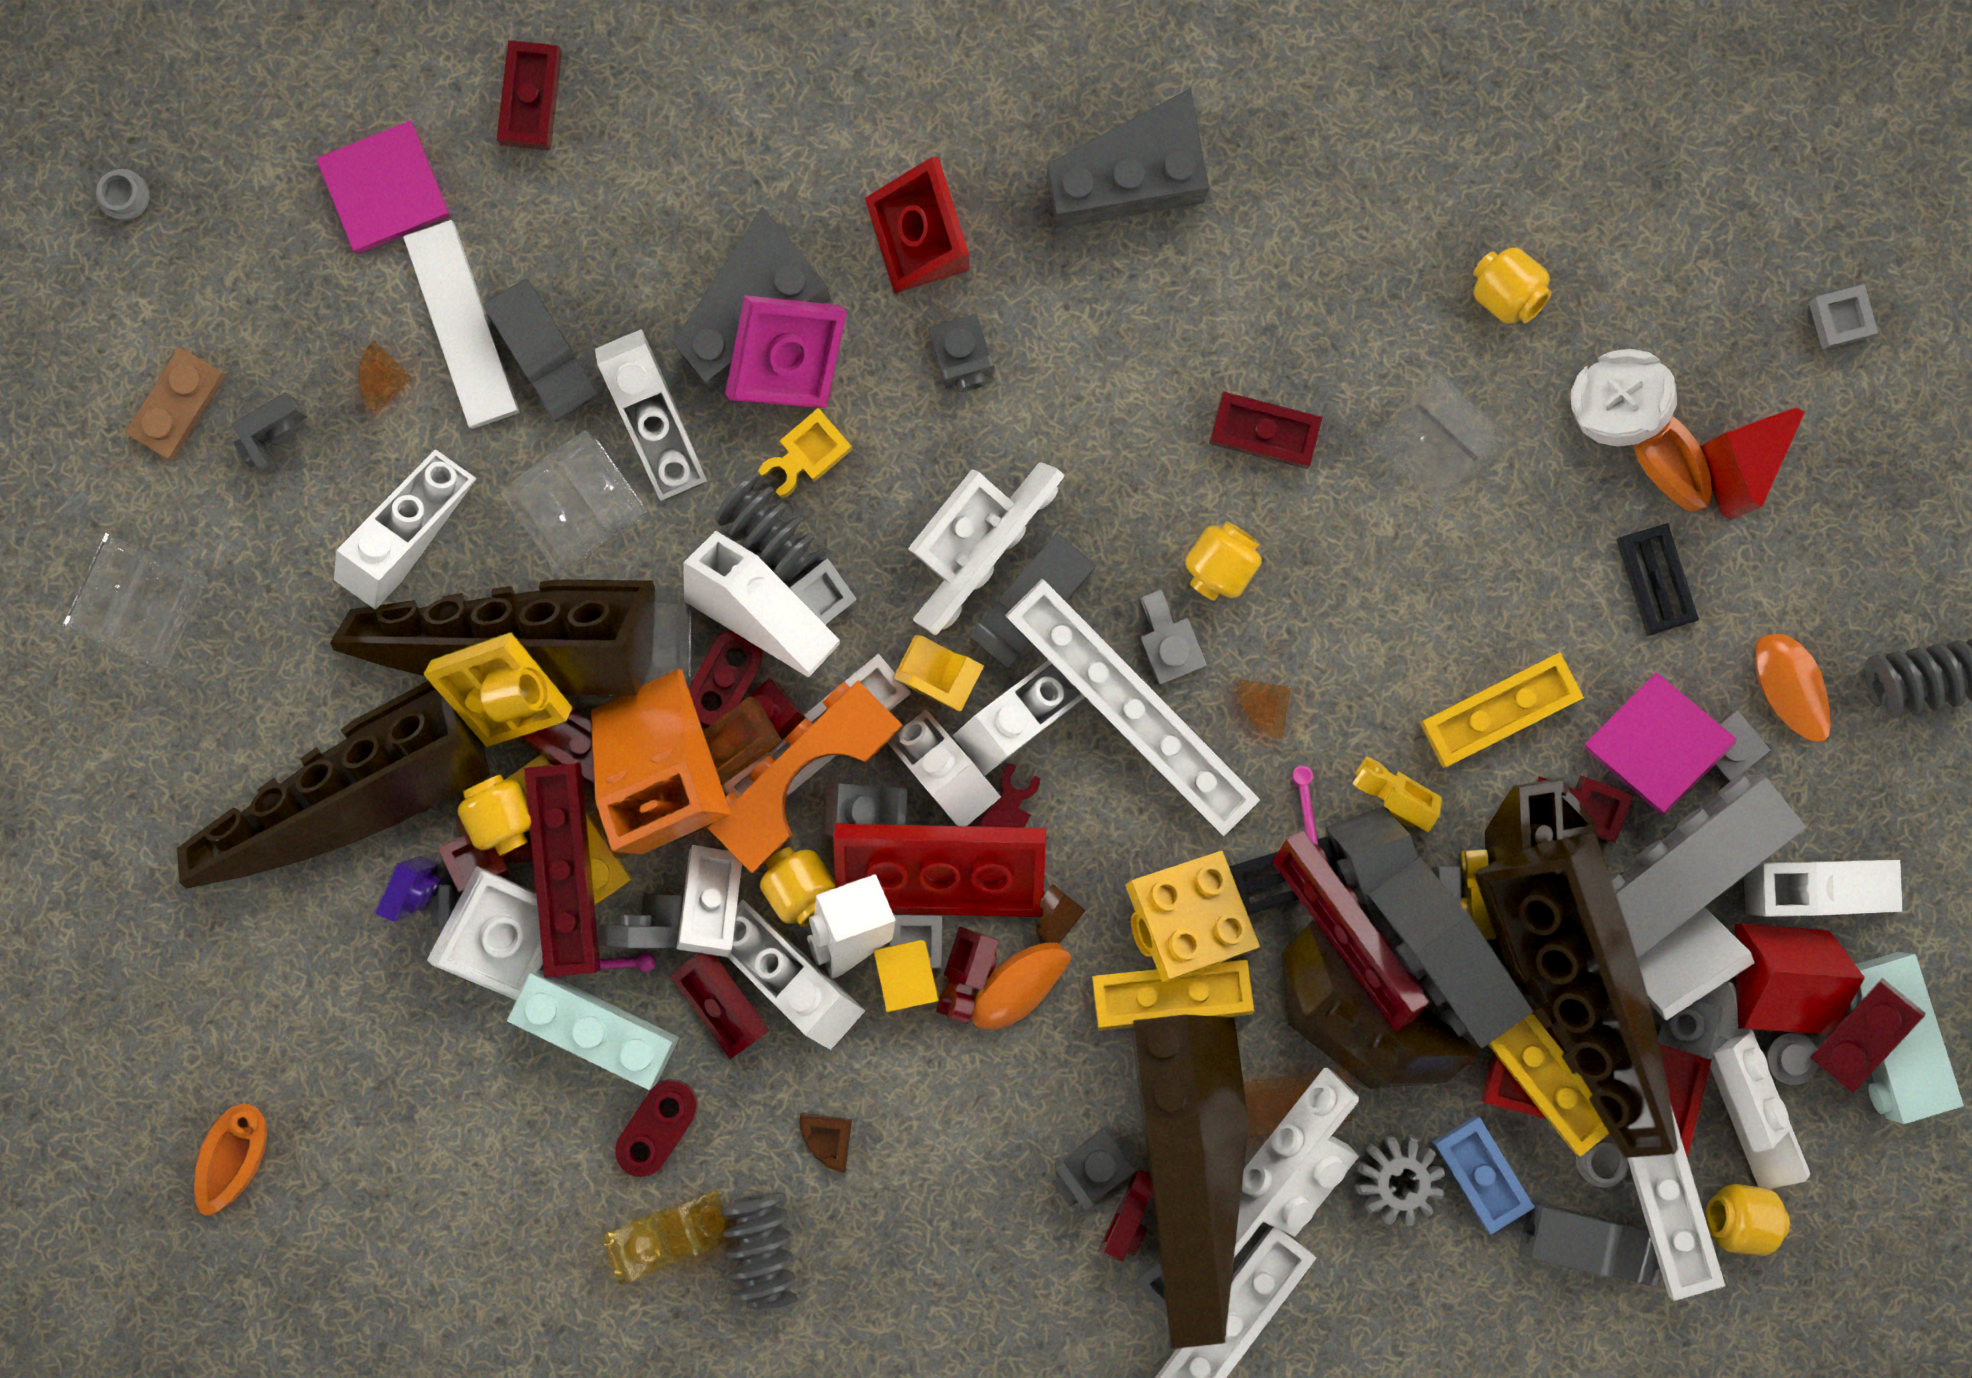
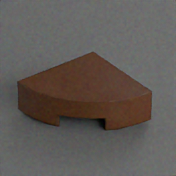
M1054 884L1050 885L1040 903V907L1045 911L1041 924H1036L1037 936L1044 943L1060 944L1086 910Z
M800 1113L801 1135L809 1150L826 1167L845 1173L852 1119Z

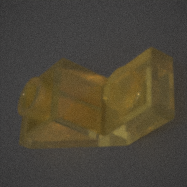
M717 1189L639 1217L601 1235L619 1285L631 1283L669 1263L695 1258L731 1240L730 1238H725L723 1231L729 1229L730 1225L727 1217L721 1216L723 1206Z

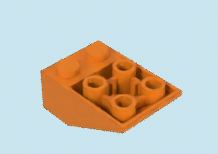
M676 669L642 685L637 696H619L591 710L595 801L612 852L644 854L731 815L682 669Z

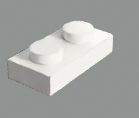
M692 845L688 857L676 949L728 957L731 953L742 863L730 851Z

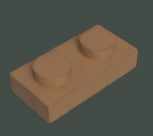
M179 346L126 429L125 434L173 461L227 375Z

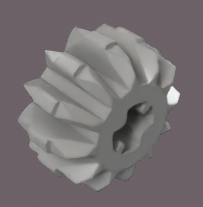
M1389 1135L1385 1137L1384 1142L1386 1154L1383 1155L1373 1144L1366 1148L1368 1154L1376 1162L1373 1166L1365 1162L1357 1163L1356 1170L1370 1177V1180L1358 1182L1355 1184V1190L1360 1195H1371L1364 1204V1208L1370 1214L1382 1209V1221L1392 1225L1400 1211L1403 1222L1407 1226L1415 1224V1208H1418L1427 1217L1433 1214L1432 1207L1425 1202L1428 1196L1435 1199H1442L1444 1197V1191L1432 1185L1431 1182L1440 1180L1445 1176V1172L1440 1166H1429L1436 1156L1432 1149L1426 1147L1417 1153L1418 1140L1414 1137L1408 1136L1404 1140L1400 1151L1397 1139ZM1403 1169H1407L1404 1173L1411 1178L1409 1187L1400 1186L1397 1193H1393L1396 1188L1389 1183L1391 1175L1400 1176Z

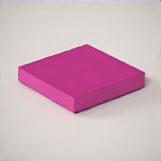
M411 120L316 158L351 247L357 255L451 217L418 133Z
M744 295L725 391L726 396L731 401L826 408L847 311L841 305Z
M1656 672L1585 743V749L1664 817L1736 744L1737 739Z

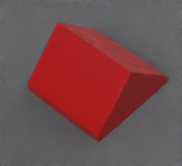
M930 157L865 197L894 293L970 271L969 252L939 157Z
M1795 407L1728 431L1700 446L1706 457L1711 475L1712 492L1721 516L1732 520L1763 506L1805 411Z
M1744 923L1735 924V937L1751 952L1754 964L1736 975L1738 1029L1831 1034L1840 1024L1865 979L1831 931Z

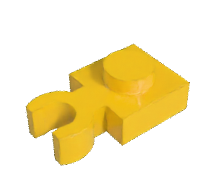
M817 408L780 440L781 445L788 453L783 458L773 457L766 460L760 466L758 472L763 479L775 470H782L786 473V482L775 491L782 499L794 492L798 484V477L804 471L815 482L851 452L853 448L823 412Z
M1368 756L1364 758L1355 771L1357 776L1353 781V785L1367 794L1383 799V806L1389 809V813L1399 823L1407 827L1418 826L1424 831L1429 832L1439 818L1442 797L1401 772L1397 771L1394 775L1381 763Z
M1487 850L1460 851L1461 869L1464 878V898H1461V906L1471 917L1485 940L1496 939V934L1474 876L1478 869L1489 865Z

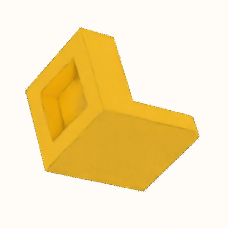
M915 635L893 679L948 708L961 712L984 665L967 656L954 653L924 636Z
M916 940L889 947L882 946L880 949L874 950L887 1012L939 1000L935 977H933L928 949L924 940Z

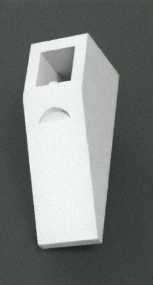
M640 329L595 348L597 365L659 500L662 501L707 482L643 330Z
M435 449L336 550L334 581L376 610L403 581L476 478Z
M715 531L683 562L684 602L808 678L839 646L840 640L756 554L721 533Z
M1048 660L974 715L952 736L985 776L1074 707L1085 696Z
M1900 860L1762 862L1744 876L1745 914L1756 916H1813L1902 912Z
M742 900L737 905L732 951L728 958L804 1035L831 1050L865 1010L840 985L831 979L745 900Z

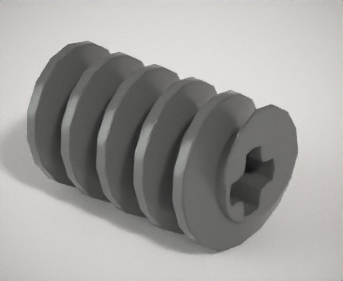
M758 472L746 478L728 494L715 515V521L720 526L733 522L729 529V537L733 541L747 537L743 547L754 554L761 552L759 558L770 569L774 568L773 572L785 584L791 583L821 560L827 550L823 548L813 553L807 550L815 536L812 533L798 538L794 535L801 523L798 517L783 523L780 518L788 505L785 502H781L769 507L767 502L774 489L769 486L760 491H755L754 486L761 476Z
M1972 638L1967 640L1966 643L1957 640L1948 643L1946 646L1941 644L1931 645L1926 650L1919 647L1908 650L1906 654L1895 651L1887 654L1886 657L1881 655L1868 657L1865 664V677L1871 701L1877 707L1885 705L1888 714L1892 718L1902 716L1904 702L1913 715L1923 711L1924 698L1929 708L1933 711L1943 708L1945 697L1953 707L1963 705L1965 693L1972 702Z
M776 1192L747 1196L735 1200L734 1204L721 1210V1216L737 1219V1225L723 1231L724 1237L739 1240L740 1243L739 1246L726 1252V1258L742 1261V1267L728 1273L729 1280L744 1282L745 1288L731 1294V1301L746 1303L747 1308L772 1309L784 1307L798 1301L797 1294L785 1290L796 1282L795 1274L782 1269L793 1261L792 1252L779 1248L791 1240L790 1232L776 1227L788 1219V1213L783 1208L773 1206L786 1198L785 1193Z

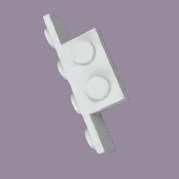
M1039 462L1009 499L980 472L972 469L908 548L909 551L944 580L916 614L913 621L933 635H937L942 629L950 627L959 617L962 611L961 605L971 592L982 587L990 579L994 571L993 565L1004 551L1011 549L1022 539L1026 531L1025 525L1037 510L1045 508L1055 498L1058 492L1057 485L1064 478V474L1053 466Z
M1723 983L1699 999L1723 1008V1016L1717 1035L1729 1039L1713 1053L1715 1059H1712L1710 1068L1758 1187L1773 1189L1805 1182L1810 1177V1171L1789 1122L1786 1107L1780 1099L1770 1075L1765 1055L1758 1045L1753 1030L1738 1029L1737 991L1733 983Z
M1324 1068L1244 1168L1234 1258L1262 1222L1295 1237L1303 1226L1311 1220L1315 1211L1334 1187L1343 1180L1346 1172L1358 1159L1359 1156L1348 1144L1331 1136L1359 1100L1358 1096L1334 1071Z

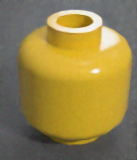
M1517 247L1508 248L1499 254L1494 251L1489 252L1478 263L1473 273L1478 278L1473 291L1475 299L1505 324H1513L1520 320L1523 323H1528L1544 308L1552 294L1548 288L1550 282L1548 271Z
M1228 521L1222 527L1217 525L1208 526L1185 558L1186 568L1194 576L1190 585L1213 601L1217 599L1219 594L1228 598L1239 597L1262 564L1261 556L1256 551L1260 543Z
M499 774L462 792L465 800L460 803L457 811L476 849L487 850L495 847L500 856L528 842L524 832L530 829L531 818L528 813L527 796L518 781L510 779L504 781L502 775Z
M787 847L778 851L766 861L765 865L768 871L760 881V889L783 923L793 924L798 922L800 927L810 925L809 917L814 916L816 895L835 889V880L815 851L804 849L794 852L791 847Z
M1740 1184L1725 1185L1710 1199L1705 1211V1220L1710 1235L1713 1236L1719 1247L1731 1253L1757 1256L1770 1255L1779 1248L1790 1228L1789 1215L1780 1197L1774 1191L1765 1187Z

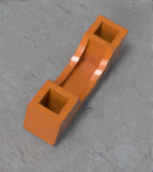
M859 680L851 687L844 681L835 688L822 702L828 710L814 724L808 718L803 720L785 738L791 746L777 760L768 755L750 772L748 777L754 783L741 796L738 797L733 791L726 796L731 815L713 822L708 827L718 840L751 873L757 872L793 836L786 816V797L793 779L801 769L816 759L830 755L850 756L867 763L903 728V725Z

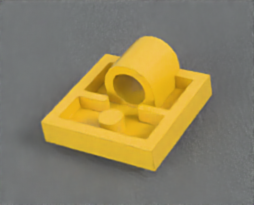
M511 632L431 660L424 672V676L486 747L566 722L573 708Z
M1223 851L1133 879L1125 884L1135 910L1131 916V930L1134 940L1143 955L1153 957L1162 983L1260 948Z

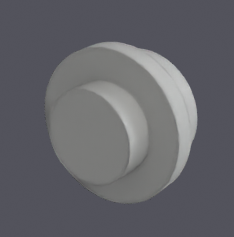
M113 170L102 176L98 182L96 190L97 203L105 214L115 220L128 221L137 218L144 212L149 202V188L146 182L131 170Z
M1786 1032L1777 1035L1770 1041L1765 1051L1770 1074L1779 1082L1788 1085H1799L1807 1082L1813 1077L1818 1068V1064L1810 1058L1817 1049L1815 1044L1808 1037L1799 1033Z
M1610 1136L1604 1137L1581 1157L1576 1155L1578 1172L1584 1180L1597 1187L1606 1188L1618 1184L1624 1179L1629 1169L1628 1159L1623 1156L1617 1144Z

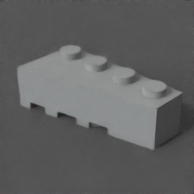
M1742 773L1724 786L1702 807L1683 818L1677 824V828L1662 841H1655L1642 850L1635 857L1637 862L1622 875L1615 873L1610 876L1637 959L1807 828L1766 777Z

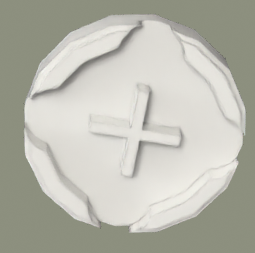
M1634 349L1611 351L1598 357L1599 362L1593 364L1589 369L1586 366L1577 375L1571 390V409L1582 432L1598 443L1616 447L1639 444L1657 435L1669 423L1677 405L1674 376L1669 368L1667 369L1665 365L1661 364L1660 359L1650 352Z

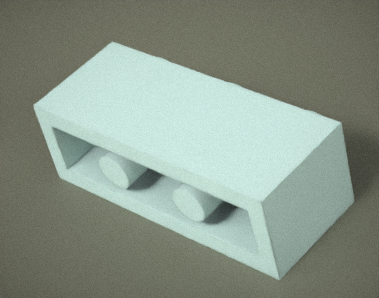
M1895 952L1855 964L1865 979L1846 1011L1848 1014L1881 978L1885 979L1926 1013L1914 1029L1872 1072L1875 1083L1869 1084L1868 1089L1871 1101L1877 1112L1885 1114L1888 1120L1907 1124L1963 1107L1962 1098L1916 954Z
M542 970L529 974L507 1019V1022L647 1090L657 1085L680 1038L556 977H544V971Z

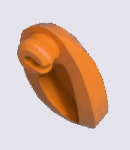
M1672 416L1669 423L1657 435L1639 444H1634L1633 447L1637 460L1656 486L1684 510L1697 512L1706 508L1710 503L1712 494L1710 471L1706 457L1696 439L1681 422Z
M1777 633L1762 636L1755 646V668L1764 697L1773 711L1790 729L1805 739L1815 742L1825 741L1830 734V708L1826 686L1816 661L1803 645L1790 636Z
M1042 943L1028 947L1009 957L994 970L986 980L984 989L979 990L977 996L974 997V1010L971 1016L974 1025L979 1029L997 1030L1024 1019L1040 1004L1065 971L1072 959L1070 953L1059 943Z
M240 1104L226 1110L209 1129L200 1146L195 1164L194 1193L197 1208L203 1215L210 1216L234 1202L250 1184L260 1167L266 1148L267 1127L263 1115L255 1106Z

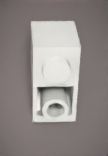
M927 709L906 724L888 742L957 826H968L1001 798L980 770Z
M876 874L816 895L814 916L809 917L813 934L807 936L813 959L818 966L825 963L831 979L843 975L873 954L874 950L880 949L892 940L896 920Z

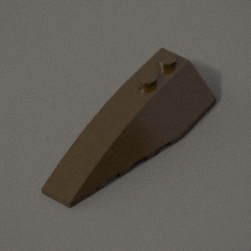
M555 579L540 582L539 590L515 594L512 586L493 588L491 592L492 597L465 601L463 593L442 596L441 600L422 608H418L416 602L411 600L383 604L376 610L371 606L350 609L330 642L334 651L385 667L424 676V672L431 660L511 632L561 694L637 696L652 663L655 586L653 580Z
M428 680L354 719L340 729L347 739L323 753L317 747L300 758L304 767L282 783L273 778L257 790L258 794L253 798L249 807L242 812L236 808H231L177 847L179 882L185 889L250 876L301 862L350 845L399 824L418 813L425 812L440 801L463 789H468L490 776L483 743Z
M1595 833L1546 841L1478 869L1474 876L1509 973L1518 986L1524 984L1537 1005L1534 1013L1544 1029L1551 1027L1565 1050L1562 1058L1572 1074L1578 1073L1592 1093L1589 1101L1625 1158L1675 1154L1678 1150L1658 1036L1631 936Z
M1177 1015L1133 1020L1132 1040L1171 1350L1225 1344L1249 1124L1235 1018Z

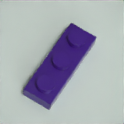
M423 856L397 863L374 914L396 922L411 914L414 915L418 910L422 911L424 906L429 907L432 897L437 894L439 885L442 882L441 878L434 876L439 864Z

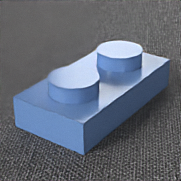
M1474 1115L1432 1141V1144L1484 1229L1490 1235L1535 1208L1484 1123L1477 1115Z

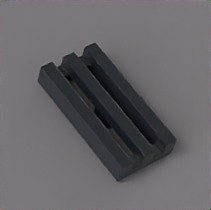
M1665 523L1617 538V544L1647 636L1699 621L1669 524ZM1658 537L1683 615L1674 617L1661 571L1650 542L1652 538ZM1635 543H1639L1663 621L1658 622L1633 546Z
M1328 838L1317 839L1318 846L1327 856L1330 868L1340 880ZM1278 851L1229 866L1248 915L1299 900L1295 892L1291 890L1250 902L1248 893L1286 882L1280 872L1246 883L1243 880V873L1274 864L1272 861Z

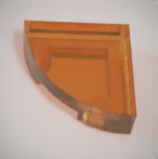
M373 340L365 350L360 362L359 385L366 403L378 414L413 377Z
M1239 679V701L1247 717L1262 732L1273 737L1283 738L1291 687Z

